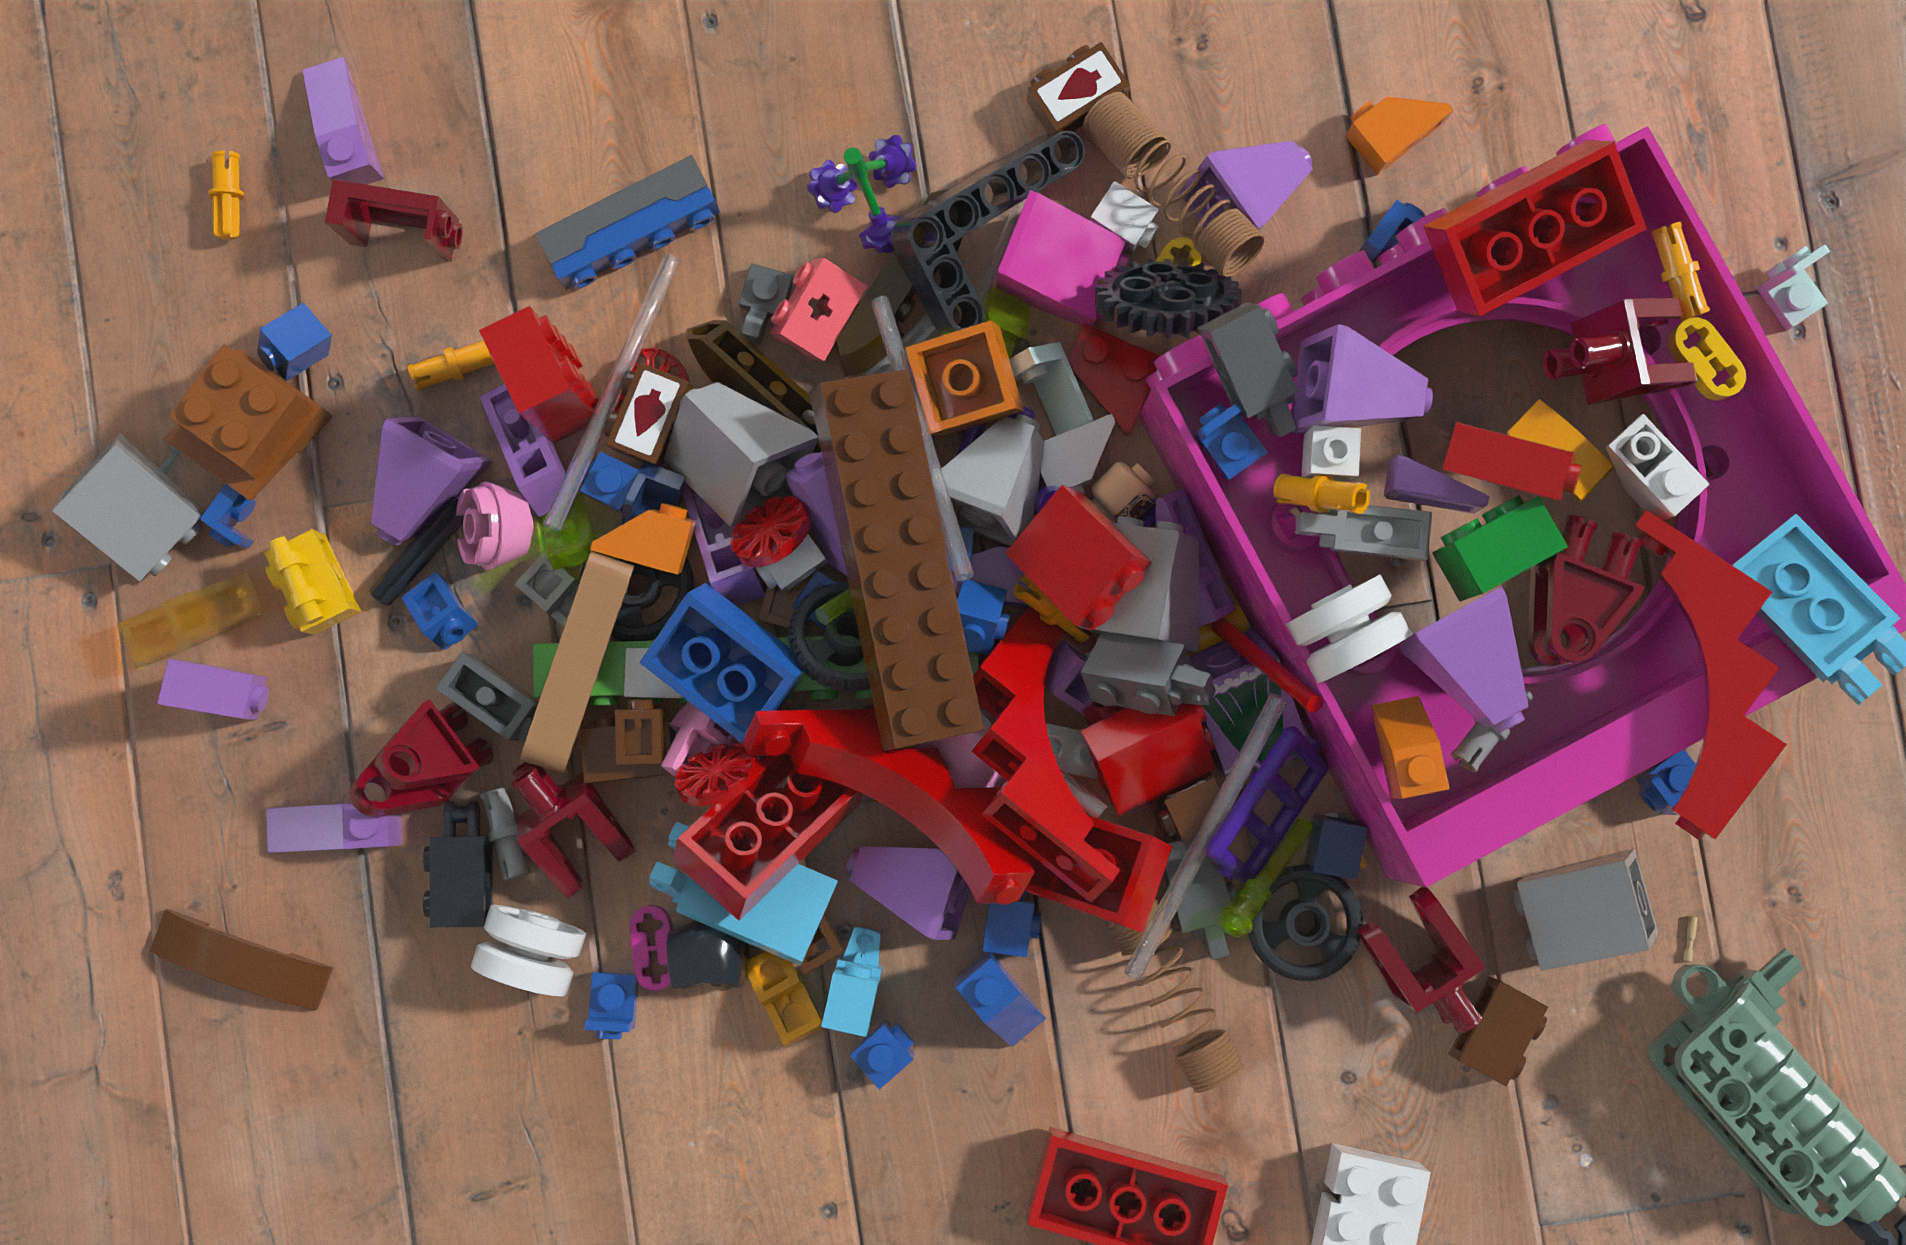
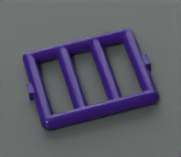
M1289 726L1285 728L1206 847L1208 857L1219 865L1216 870L1231 881L1235 878L1244 886L1254 883L1328 771L1326 760L1318 752L1321 747L1320 744L1311 737L1304 736L1297 727ZM1292 751L1308 767L1295 789L1278 773ZM1267 789L1284 804L1270 826L1253 811ZM1242 826L1259 841L1245 863L1228 850V847Z

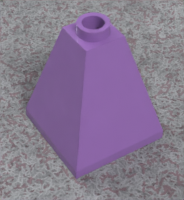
M1294 141L1214 151L1207 155L1197 168L1201 171L1200 179L1197 185L1183 199L1187 203L1202 187L1213 184L1215 185V194L1209 203L1195 214L1199 222L1213 205L1228 199L1230 200L1229 210H1240L1260 230L1313 170L1312 160L1309 153L1303 147L1297 146ZM1194 173L1179 191L1180 195L1194 182L1197 173ZM1212 188L1202 192L1189 208L1192 211L1198 208L1208 198ZM1226 203L1220 205L1208 216L1202 224L1203 228L1224 211L1227 206Z
M1338 324L1301 340L1297 365L1298 376L1295 379L1299 392L1294 394L1295 401L1292 402L1291 414L1297 429L1292 431V433H1305L1313 425L1349 428L1402 422L1425 416L1429 412L1433 393L1431 388L1427 387L1428 378L1348 326Z
M420 416L386 419L382 426L371 524L378 527L376 534L385 541L395 545H401L402 541L415 538L452 497L457 498L463 489L471 485L489 467L493 460Z
M1502 587L1417 631L1399 644L1402 652L1485 728L1495 726L1498 733H1501L1525 720L1521 711L1528 707V701L1507 595Z
M860 846V849L852 851L846 868V873L851 875L850 881L926 937L934 940H951L956 938L970 889L957 868L941 849Z

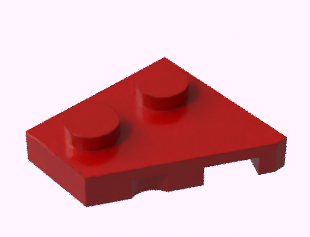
M1084 323L1069 355V364L1076 379L1085 385L1092 398L1100 407H1103L1108 414L1113 415L1119 430L1129 436L1150 390L1146 378L1158 370L1154 362L1160 356Z

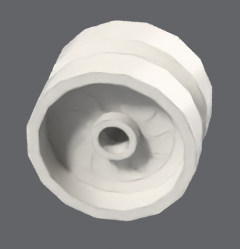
M1381 574L1354 588L1350 584L1312 604V610L1286 623L1297 645L1307 646L1326 636L1330 641L1326 646L1310 654L1306 662L1317 683L1326 681L1361 664L1413 634L1401 612H1390L1373 621L1370 620L1368 614L1386 605L1392 596Z
M491 905L484 929L491 937L501 942L488 941L478 944L470 967L485 977L519 989L550 996L567 995L574 972L566 963L556 958L571 959L579 956L586 933L573 925L539 912L504 905Z

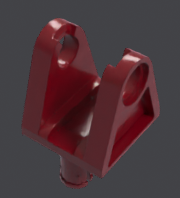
M1680 298L1625 299L1570 323L1574 340L1570 348L1550 349L1545 352L1542 361L1545 375L1551 380L1581 375L1587 405L1669 391L1696 383L1697 376L1693 362L1648 365L1639 330L1669 324L1668 319L1683 318Z
M1567 515L1562 537L1568 547L1531 568L1528 646L1531 655L1536 661L1547 666L1567 664L1568 662L1584 661L1596 653L1644 591L1645 586L1628 580L1639 548H1641L1643 543L1641 540L1633 537L1632 541H1629L1630 535L1613 532L1601 568L1599 569L1583 562L1592 535L1598 525L1591 520L1583 523L1584 517ZM1561 632L1566 637V649L1561 644ZM1545 633L1548 649L1556 656H1551L1545 652L1543 647V636Z
M429 699L418 707L354 781L350 789V799L354 807L368 817H382L441 806L480 767L486 766L493 761V750L490 746L478 753V749L488 743L482 738H477L464 746L454 732L467 726L468 718L465 711L452 717L453 713L462 708L457 703H450L438 711ZM367 783L380 785L384 789L386 800L370 801L364 793L365 785Z
M522 762L515 768L513 775L517 778L512 782V786L530 807L529 810L518 816L516 841L567 898L578 893L583 887L580 884L582 882L580 875L550 832V828L567 816L572 820L579 816L619 862L636 852L630 838L593 784L584 783L583 772L563 786H557L543 767Z
M1421 887L1409 896V899L1438 952L1431 956L1433 961L1413 972L1408 969L1378 925L1375 926L1370 921L1356 929L1386 985L1396 999L1416 1013L1433 1003L1443 1023H1453L1456 1032L1464 1033L1476 1027L1481 1022L1482 1017L1477 1013L1462 986L1464 982L1484 970L1485 966L1428 887Z

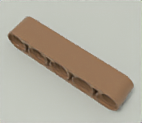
M591 551L520 756L521 761L564 774L634 570V564Z

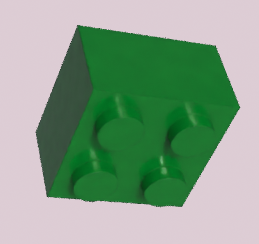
M1518 495L1482 514L1486 522L1485 524L1481 525L1478 518L1440 537L1444 546L1435 550L1432 554L1460 602L1491 590L1568 546L1541 498L1537 496L1523 502L1521 496Z

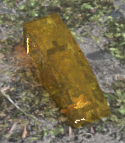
M247 571L162 602V607L121 621L118 625L138 670L220 636L264 614L265 610Z

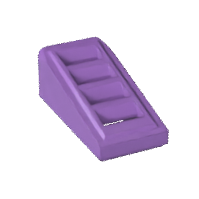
M1396 455L1389 461L1384 489V497L1386 499L1472 514L1488 505L1489 495L1408 457Z

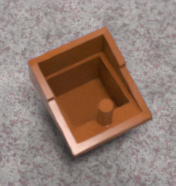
M223 344L168 417L177 425L163 440L252 501L288 461L307 446L329 422L332 415L236 347L235 350H232Z

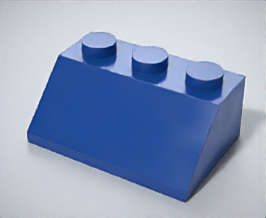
M707 583L686 594L639 662L742 744L755 712L777 711L805 675V671L800 669L796 659L793 658L790 647Z

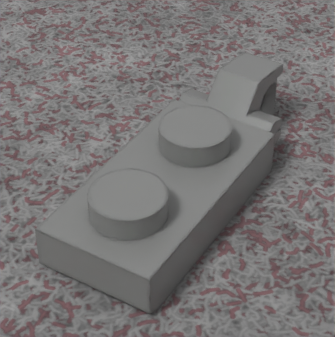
M1368 505L1362 514L1333 509L1322 514L1301 512V515H1297L1295 534L1320 537L1319 547L1331 548L1330 551L1425 561L1428 560L1432 512Z

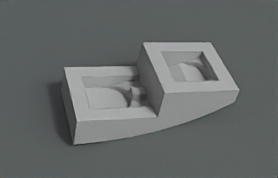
M543 551L514 585L565 627L580 581Z

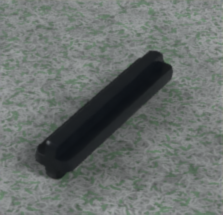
M452 497L373 584L369 592L379 603L386 606L391 605L463 524L464 516H456L458 498Z

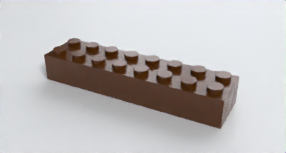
M909 368L819 383L810 393V399L883 751L982 731L984 727Z

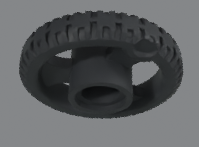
M587 555L583 563V567L581 569L579 578L580 580L583 575L589 555ZM687 557L683 571L678 575L627 561L635 565L632 576L637 574L645 575L648 585L646 590L638 596L628 595L626 591L622 609L618 614L611 634L612 637L624 641H649L656 639L686 594L694 589L693 571ZM674 586L678 588L675 602L670 610L659 620L645 625L642 620L641 611L652 606L658 600L661 594V587Z
M830 583L823 585L822 588H816L800 601L790 621L788 638L793 658L796 659L797 665L801 670L805 671L807 676L826 688L829 686L832 690L841 692L843 690H846V692H857L858 690L870 689L867 670L859 673H845L826 666L828 660L838 666H852L864 657L849 583ZM827 604L833 610V613L829 618L823 639L817 641L806 640L805 625L808 618L817 608ZM838 633H849L853 635L856 640H845L841 638Z
M1293 865L1274 872L1258 886L1248 906L1246 925L1248 937L1255 953L1268 968L1289 979L1314 981L1335 974L1352 959L1360 944V937L1356 929L1363 926V915L1355 893L1341 877L1313 872L1310 870L1309 865ZM1295 882L1299 890V898L1290 901L1283 907L1278 922L1263 920L1265 907L1272 895L1282 886ZM1328 888L1337 895L1343 905L1346 915L1345 935H1335L1330 932L1331 921L1329 914L1318 904L1321 894ZM1309 910L1315 918L1314 928L1307 934L1299 935L1295 930L1294 920L1300 912ZM1289 939L1305 947L1317 945L1321 950L1323 961L1311 965L1293 964L1279 957L1275 951L1281 942Z

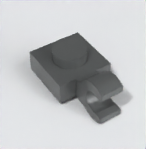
M751 263L738 303L741 309L749 311L741 334L750 342L758 345L761 344L768 318L772 317L782 300H788L793 284V275Z

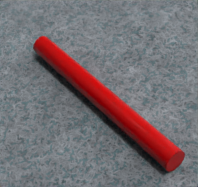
M1222 617L1212 622L1211 629L1216 635L1305 709L1314 713L1322 707L1323 699L1229 621Z

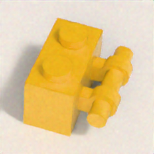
M311 529L287 541L285 536H282L268 543L271 549L264 552L269 562V565L265 567L266 574L275 589L282 590L288 605L284 606L285 614L296 630L300 628L301 632L316 635L362 612L325 534Z

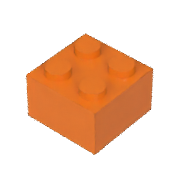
M987 321L905 347L931 435L942 437L1001 419L1003 416L1024 412L1000 326L996 323Z

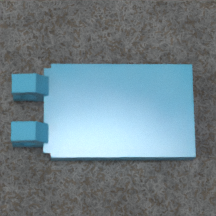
M1797 514L1732 565L1772 591L1771 595L1757 612V615L1822 682L1828 680L1832 685L1838 681L1840 688L1857 705H1860L1882 686L1881 682L1861 662L1870 653L1874 652L1876 659L1894 676L1906 667V640L1893 626L1901 618Z
M676 822L669 835L668 847L675 849L678 837L689 826ZM656 862L649 877L650 887L674 897L672 902L678 904L676 912L801 966L838 882L833 878L797 864L738 921L686 873L684 875L675 868Z

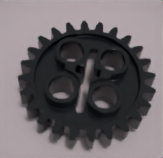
M1147 259V264L1145 265L1133 261L1130 263V268L1118 265L1116 266V272L1105 271V277H1099L1098 284L1095 285V306H1097L1096 313L1103 314V321H1114L1115 328L1129 326V333L1144 330L1147 337H1151L1158 332L1163 333L1165 338H1171L1172 334H1180L1185 338H1189L1190 332L1200 334L1197 329L1198 327L1241 306L1242 289H1239L1238 281H1231V276L1223 277L1215 269L1205 270V264L1203 263L1188 266V260H1183L1179 264H1173L1170 259H1165L1164 262H1155L1152 259Z

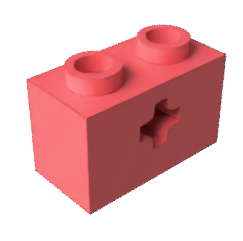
M823 257L812 259L811 263L806 261L802 264L793 279V284L797 287L789 301L784 299L780 302L771 318V322L775 325L770 335L813 362L825 361L867 288L866 284ZM810 300H818L816 307L821 311L820 315L811 316L813 308L808 305Z

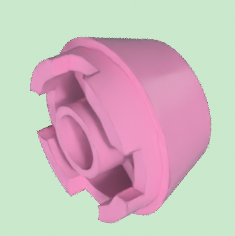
M482 482L479 486L472 489H463L456 509V516H464L463 530L465 538L457 539L463 561L466 564H476L482 566L485 570H491L525 556L529 550L533 534V518L525 497L521 493L489 482Z

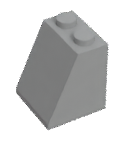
M718 382L700 389L690 390L684 394L680 401V409L672 434L669 435V443L663 460L676 473L685 476V482L730 527L743 522L746 519L744 517L746 513L756 505L762 507L765 505V501L770 498L780 496L782 499H785L786 496L793 497L784 474L795 468V463L800 458L813 453L818 436L812 430Z
M121 433L60 495L52 509L56 515L138 581H141L148 572L154 577L159 574L172 559V556L167 552L178 541H181L184 545L187 544L203 526L198 521L202 516V509Z
M1118 516L1117 523L1113 524L1152 563L1144 571V578L1135 589L1126 592L1116 603L1114 613L1107 622L1096 627L1094 630L1079 627L1097 634L1109 632L1183 644L1187 652L1198 653L1199 540L1183 533L1184 526L1180 524L1158 521L1156 528L1143 527L1144 521Z
M1635 848L1525 876L1517 882L1518 890L1513 891L1517 913L1520 917L1526 916L1530 933L1525 934L1528 954L1531 960H1538L1540 971L1647 951L1651 949L1659 935Z

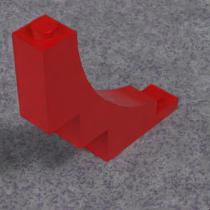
M1646 510L1636 523L1634 532L1640 535L1639 540L1643 542L1642 547L1661 558L1666 552L1673 557L1660 574L1659 579L1675 598L1690 625L1703 663L1707 691L1706 723L1702 746L1690 779L1671 810L1680 816L1675 824L1700 841L1707 834L1716 840L1787 745L1744 716L1779 670L1778 666L1737 640L1771 595L1772 591Z
M1028 606L1004 636V640L1000 641L973 675L979 705L993 715L996 720L971 752L1007 780L981 815L1091 903L1114 881L1120 869L1106 859L1101 852L1095 850L1084 841L1094 823L1080 806L1067 785L1056 762L1048 737L1043 702L1044 682L1048 663L1055 646L1064 632L1055 625L1046 624L1040 619V613Z
M875 709L755 712L743 740L748 756L790 754L797 773L832 781L875 799L910 821L943 851L967 883L977 904L999 903L1004 905L1018 902L1035 872L1025 850L981 815L998 793L996 787L956 789L938 748H907L883 751Z

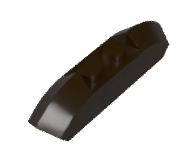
M949 189L930 193L924 204L928 203L929 201L933 200L934 198L938 197L939 195L943 194ZM952 204L949 209V217L955 225L958 220V211ZM917 225L913 231V238L917 246H920L923 241V233ZM963 237L952 243L956 252H958ZM895 249L837 338L845 377L865 371L879 363L898 346L905 336L895 324L897 321L904 323L910 316L917 302L912 299L916 290ZM938 265L933 271V278L939 269Z
M712 320L687 329V339L700 367L713 383L718 382L812 430L818 436L810 395L728 321ZM819 438L813 453L821 452Z

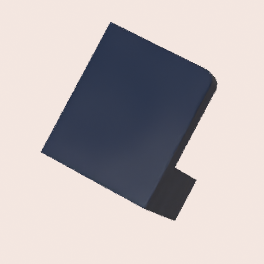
M644 461L624 500L621 525L647 510H660L661 503L679 507L683 500L686 477Z
M1314 813L1304 865H1309L1310 870L1313 872L1356 879L1368 827L1358 821Z

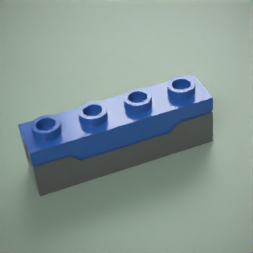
M690 155L535 234L562 285L566 289L572 286L574 289H580L593 283L598 278L596 274L610 267L620 269L628 266L636 260V254L650 247L652 250H657L669 245L675 240L674 235L688 228L698 230L707 226L714 220L713 216L720 213V210L695 159Z

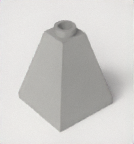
M1018 414L1015 419L1003 416L931 477L937 505L952 525L974 528L973 533L1010 547L1034 519L1035 500L1038 492L1044 441L1038 432L1040 425L1035 420L1022 414Z

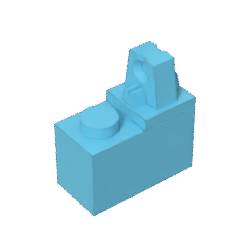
M854 927L844 956L838 958L836 969L832 975L821 1027L864 1037L867 1036L883 965H879L880 931L865 927Z

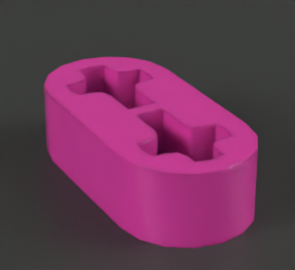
M648 905L640 908L633 914L629 930L637 981L648 990L658 991L671 984L669 970L661 975V982H655L653 975H646L645 967L652 964L651 951L657 950L659 964L667 965L668 967L667 934L670 930H673L670 914L664 908L658 905ZM647 913H652L653 919L661 920L663 924L662 928L655 931V945H650L648 931H641L639 924L647 919Z

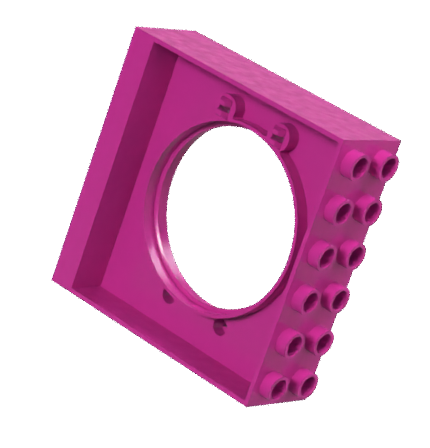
M1602 124L1573 139L1556 152L1558 156L1587 140L1614 141L1647 229L1482 316L1457 311L1423 228L1429 222L1447 214L1448 212L1445 208L1419 219L1396 235L1399 244L1378 257L1381 266L1374 269L1366 252L1360 251L1324 270L1315 278L1319 286L1301 298L1303 307L1293 311L1284 293L1272 296L1257 304L1262 306V309L1267 308L1273 315L1279 328V334L1275 335L1281 352L1286 351L1290 355L1296 369L1301 340L1338 324L1348 326L1391 355L1396 354L1414 341L1438 330L1483 320L1530 322L1547 326L1573 337L1570 323L1622 300L1673 298L1669 283H1663L1660 273L1665 271L1651 232L1664 226L1669 227L1670 224L1681 222V228L1692 261H1698L1700 270L1696 273L1707 307L1709 306L1710 309L1707 313L1693 317L1703 318L1715 327L1743 364L1746 370V381L1738 393L1724 400L1706 398L1694 384L1669 391L1642 395L1654 413L1664 436L1709 483L1699 495L1676 515L1675 529L1733 565L1797 514L1901 618L1893 625L1898 630L1897 632L1900 634L1906 631V584L1648 126L1616 142L1608 126ZM1519 167L1482 188L1476 196L1479 197L1528 171L1527 167ZM1668 319L1669 324L1639 330L1643 353L1647 357L1648 365L1677 363L1668 349L1667 339L1670 331L1683 321ZM1697 332L1690 335L1687 334V339L1683 341L1685 347L1688 349L1694 346L1697 347V342L1701 339L1700 335ZM1201 336L1178 345L1155 360L1154 364L1158 370L1146 378L1151 392L1138 417L1177 490L1185 488L1212 555L1251 627L1278 655L1281 665L1322 697L1323 705L1314 713L1309 712L1295 699L1293 700L1309 735L1320 744L1321 747L1318 751L1326 760L1328 770L1355 820L1368 827L1366 840L1387 879L1428 887L1703 740L1707 708V691L1703 663L1697 642L1685 615L1675 598L1659 578L1641 606L1622 626L1609 635L1596 653L1587 660L1574 663L1568 662L1567 664L1557 666L1545 665L1521 669L1525 691H1529L1533 696L1532 700L1528 702V707L1521 711L1525 720L1509 728L1510 735L1505 741L1499 740L1481 763L1477 772H1471L1458 763L1461 759L1459 758L1458 761L1454 760L1450 754L1457 748L1475 724L1473 716L1413 663L1400 649V643L1376 655L1372 660L1368 659L1341 674L1317 683L1306 662L1310 654L1326 646L1330 641L1326 636L1307 646L1297 645L1286 623L1312 610L1311 605L1350 584L1352 588L1355 586L1349 578L1337 551H1330L1331 548L1319 547L1320 537L1295 534L1296 517L1289 510L1298 508L1300 514L1301 512L1322 513L1311 511L1308 506L1280 504L1277 502L1278 498L1274 497V484L1281 474L1302 476L1303 439L1305 433L1290 432L1282 437H1278V435L1272 434L1264 417L1257 420L1254 416L1247 418L1241 415L1268 453L1227 482L1195 438L1198 430L1203 427L1199 421L1202 416L1221 403L1226 410L1232 406ZM1725 369L1719 372L1716 371L1717 375L1712 379L1713 383L1716 386L1726 385L1725 380L1730 376L1728 371ZM1292 403L1288 404L1290 411L1292 408ZM1668 555L1663 570L1673 558L1671 555ZM1374 611L1368 614L1371 621L1379 618ZM1757 614L1737 639L1779 667V670L1744 716L1759 710L1818 678ZM1419 696L1440 741L1450 789L1403 799L1390 798L1371 705Z

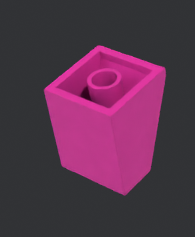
M1030 190L997 271L996 293L1083 326L1085 323L1093 327L1096 318L1103 320V314L1096 313L1095 285L1098 284L1099 277H1105V271L1116 272V266H1127L1130 256L1123 254L1127 240L1051 199Z

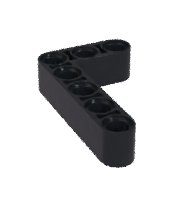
M1061 131L1039 136L902 217L894 224L891 232L893 247L932 324L939 332L949 334L984 322L985 312L983 305L952 243L1027 199L1030 190L1038 192L1079 167L1085 157L1084 143L1079 135L1072 131ZM1056 143L1058 144L1061 150V158L1059 161L1056 159L1054 154V147ZM1022 163L1024 164L1027 170V179L1025 183L1021 179L1019 173L1020 166ZM987 184L990 185L993 192L991 203H988L984 194ZM952 204L958 211V220L955 225L949 217V209ZM917 225L923 233V241L920 246H917L913 238V231ZM937 265L941 268L943 274L939 286H937L933 278V271ZM957 304L962 311V319L958 325L953 319V310Z

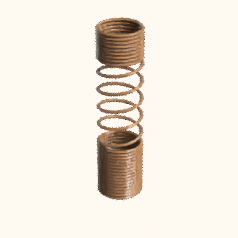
M1122 92L1110 93L1096 102L1084 119L1083 134L1126 178H1135L1136 189L1141 192H1149V200L1152 205L1164 207L1163 213L1168 221H1179L1178 229L1180 234L1184 237L1194 236V248L1221 276H1234L1249 266L1263 247L1264 234L1240 210H1229L1230 200L1228 199L1213 205L1202 217L1194 233L1183 231L1182 220L1197 214L1209 203L1215 194V185L1209 184L1198 190L1184 206L1180 218L1170 217L1167 212V206L1176 203L1191 192L1200 179L1201 171L1194 169L1184 174L1169 191L1165 203H1157L1153 199L1152 192L1167 185L1181 172L1186 163V156L1180 154L1168 160L1155 175L1150 188H1142L1138 183V177L1153 170L1166 158L1171 149V141ZM1182 158L1183 161L1175 173L1166 181L1155 186L1162 172L1172 162ZM1197 173V177L1190 187L1180 196L1169 201L1177 187L1187 177ZM1212 188L1208 198L1198 208L1184 216L1192 202L1202 192ZM1226 203L1227 206L1224 211L1215 217L1205 228L1200 230L1208 216L1220 205Z
M1154 899L1143 933L1106 920L1105 923L1110 928L1109 931L1112 932L1111 935L1114 936L1113 939L1116 940L1115 943L1118 944L1117 947L1120 948L1121 955L1129 956L1149 947L1129 960L1127 963L1129 966L1158 954L1179 950V953L1172 960L1140 981L1138 986H1143L1174 973L1190 971V974L1182 982L1151 1002L1149 1007L1180 995L1197 991L1201 992V995L1192 1004L1160 1024V1027L1164 1028L1196 1014L1212 1012V1016L1202 1026L1171 1045V1048L1175 1049L1184 1043L1205 1036L1184 1048L1176 1057L1191 1087L1194 1088L1193 1091L1202 1093L1229 1081L1238 1075L1245 1065L1242 1063L1226 1030L1212 1029L1201 1032L1214 1020L1217 1013L1215 1009L1204 1008L1189 1012L1203 999L1206 992L1203 988L1197 987L1178 991L1192 978L1195 970L1191 967H1180L1164 972L1181 957L1184 949L1179 946H1172L1151 952L1162 944L1172 932V928H1170L1162 908H1159L1160 904H1157L1158 900Z

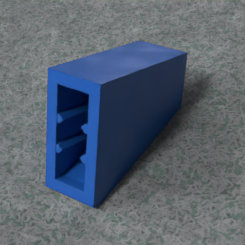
M985 952L956 977V989L983 1022L1012 1047L1046 1019L1044 1014L992 952Z

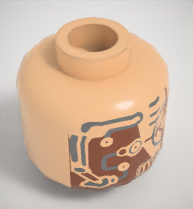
M1116 462L1092 485L1091 491L1094 499L1091 502L1112 523H1117L1118 516L1139 519L1156 502V496L1150 488L1155 480L1138 462L1132 468L1124 462Z

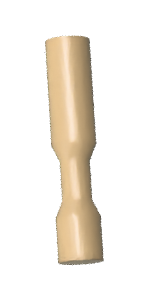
M1688 917L1687 944L1683 956L1685 961H1692L1693 959L1692 946L1696 935L1698 917Z

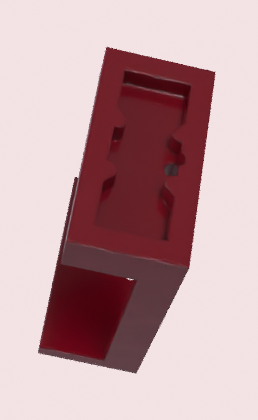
M337 179L332 181L325 223L350 245L367 247L373 220L426 229L424 239L444 260L452 261L454 249L458 250L461 245L463 228L457 216L439 196Z

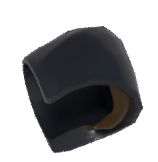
M696 920L670 930L667 934V962L672 989L711 984L712 987L720 991H728L732 987H743L749 943Z

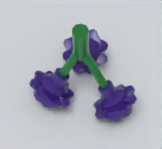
M892 135L887 140H876V150L870 152L868 156L870 161L868 162L864 161L859 149L852 147L844 153L847 167L843 164L835 166L834 162L826 160L821 167L813 168L809 172L812 181L807 184L808 192L815 197L819 209L829 207L832 213H838L843 206L851 205L855 201L852 192L857 189L855 181L859 182L870 208L868 214L870 222L867 228L860 233L859 237L864 249L875 248L878 253H891L894 251L891 232L894 224L904 216L895 217L891 214H886L885 209L879 207L867 179L868 171L873 170L874 179L883 180L884 186L887 188L910 182L911 175L909 172H914L917 169V164L912 157V144L909 142L902 143L899 135Z

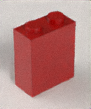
M1456 422L1442 469L1562 501L1565 492L1574 494L1582 466L1574 463L1576 457L1574 452Z
M1065 485L1059 487L1005 552L1074 625L1091 630L1101 626L1110 619L1114 613L1116 603L1126 592L1135 589L1144 578V571L1152 563L1082 492Z
M1182 703L1179 705L1175 716L1159 713L1147 714L1140 710L1126 708L1081 730L1101 787L1118 816L1215 769L1210 751L1215 749L1216 746L1207 727L1201 724L1207 720L1202 705Z

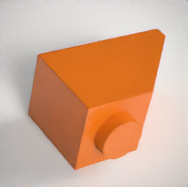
M1387 96L1375 106L1371 101L1361 106L1350 117L1353 123L1345 137L1375 174L1379 175L1443 125L1454 110L1448 103Z
M661 503L660 510H647L594 540L590 550L678 575L684 568L696 520L686 518L688 511L686 509Z
M1414 696L1371 705L1390 798L1403 799L1449 790L1440 741L1420 697Z

